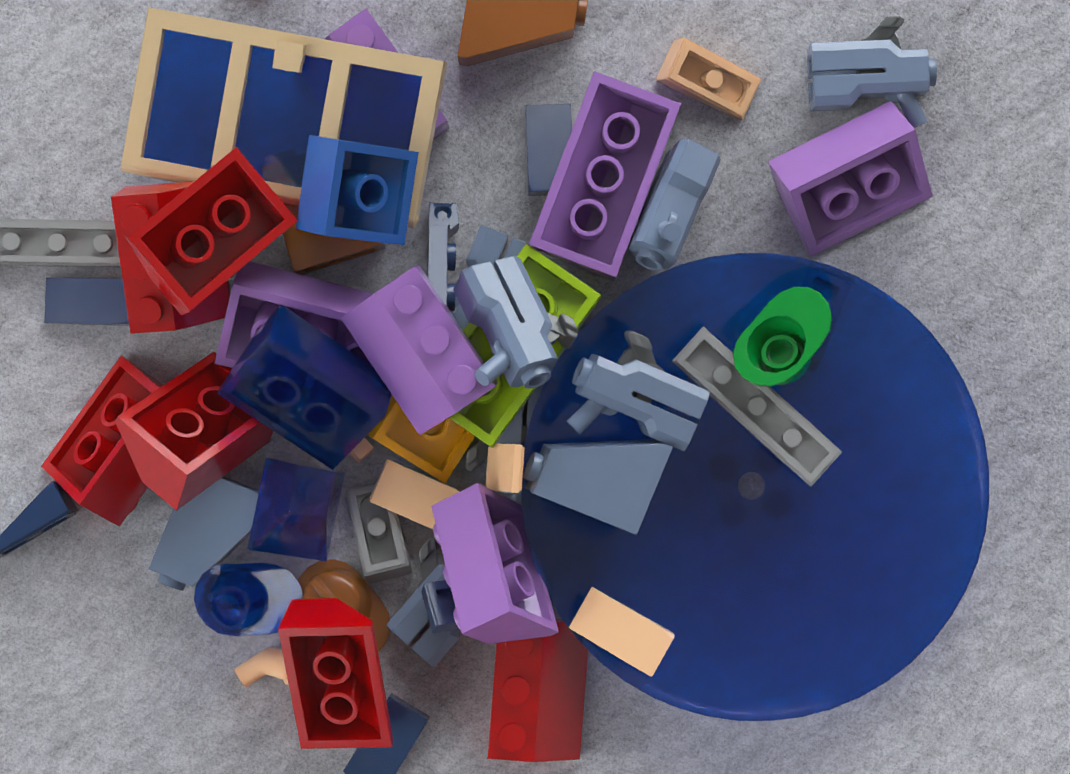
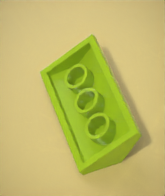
M525 244L517 257H520L546 312L557 317L565 314L573 318L578 331L601 299V294L528 244ZM468 323L463 331L486 363L494 356L490 343L481 327ZM558 341L552 345L558 358L565 348ZM504 373L496 378L498 382L496 387L449 417L491 448L495 446L536 389V387L528 389L525 386L510 387Z

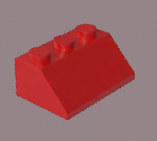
M235 147L127 236L126 239L152 282L181 315H184L193 310L298 220L240 150Z
M194 181L126 186L111 196L130 334L177 331L224 319L226 316L231 294L229 279L193 310L181 315L149 278L126 239L127 236Z
M214 351L117 416L116 425L142 482L176 511L268 444L282 407L236 369L215 364L217 353Z
M122 355L41 465L79 505L119 527L128 514L136 508L139 499L148 486L142 482L116 425L117 416L163 386L162 383Z
M338 598L291 599L278 627L301 749L392 747L394 741L373 621Z
M556 619L559 632L552 636L496 643L487 759L524 762L580 760L589 640L569 628L572 620Z

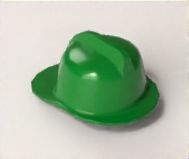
M792 287L780 292L769 301L736 341L733 358L735 368L743 379L754 385L771 387L789 384L801 378L810 367L813 355L822 346L830 332L832 314L829 303L820 292L809 287Z

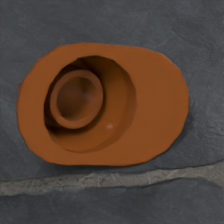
M336 559L320 560L306 568L298 578L294 591L295 599H340L373 621L379 652L387 642L390 629L386 626L390 621V616L383 601L361 574L348 563Z

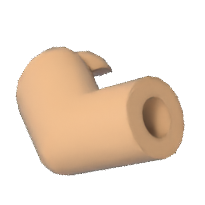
M265 648L234 668L236 675L246 688L265 675L283 679L284 683L289 685L282 649Z

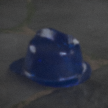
M269 563L222 564L211 567L201 575L195 585L194 603L197 614L205 625L219 634L227 636L271 635L279 633L278 627L291 599H302L303 593L300 583L292 573L279 565Z

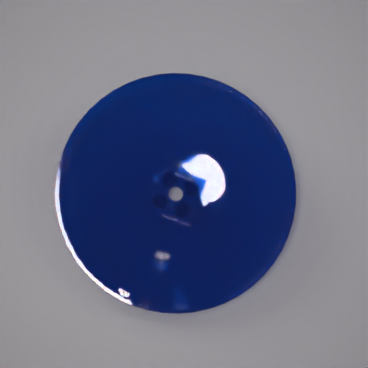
M736 253L707 257L675 266L651 276L625 291L600 310L578 332V336L571 348L565 349L551 371V377L545 382L535 405L525 440L521 491L525 533L536 570L540 574L549 592L550 600L558 614L569 627L591 587H594L673 632L675 637L651 677L571 630L579 642L601 664L628 684L669 705L708 717L736 721H776L799 718L843 705L860 698L886 683L912 663L935 639L951 618L970 583L979 560L986 533L990 500L989 465L985 438L973 400L950 356L933 334L907 308L887 293L856 275L834 266L802 257L773 253ZM792 287H809L820 292L829 303L832 314L830 332L822 346L813 355L808 370L795 382L771 386L773 390L842 451L839 457L811 487L709 396L700 419L652 400V405L698 425L685 451L675 447L672 448L637 535L535 495L525 488L528 482L527 479H524L526 465L533 452L540 453L543 444L654 439L641 433L637 419L621 412H617L612 416L601 413L580 435L567 423V420L589 400L576 394L577 386L572 384L573 375L582 358L589 359L591 354H595L617 363L623 352L629 348L624 337L625 331H634L649 338L656 364L663 368L664 372L698 386L671 361L703 326L733 353L736 341L743 331L754 321L768 302L780 292ZM748 472L757 473L764 482L763 492L755 499L744 498L738 490L739 479Z

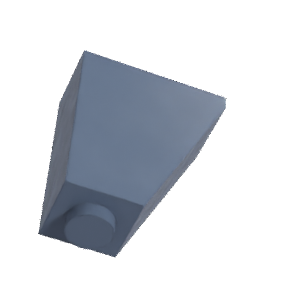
M656 439L543 444L540 453L533 452L526 465L524 479H527L528 482L525 488L535 495L637 535L673 447Z
M223 476L177 511L173 508L149 570L160 574L158 582L174 589L183 591L185 585L191 587L198 585L279 508L282 499Z

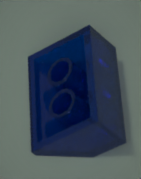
M282 304L255 333L217 393L332 470L385 417L392 396L373 366Z

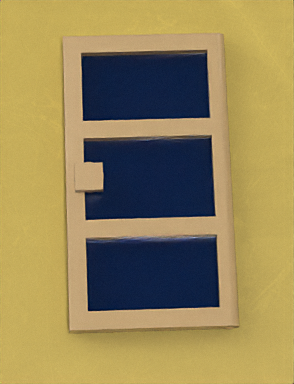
M148 7L121 171L176 183L191 182L197 180L237 147L283 203L299 206L309 135L415 151L419 153L407 227L416 228L419 221L447 62Z

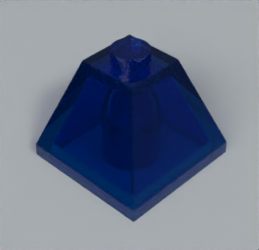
M266 457L247 549L327 562L345 472Z

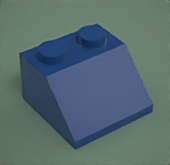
M309 135L297 214L298 221L296 222L295 229L323 236L405 245L419 152Z

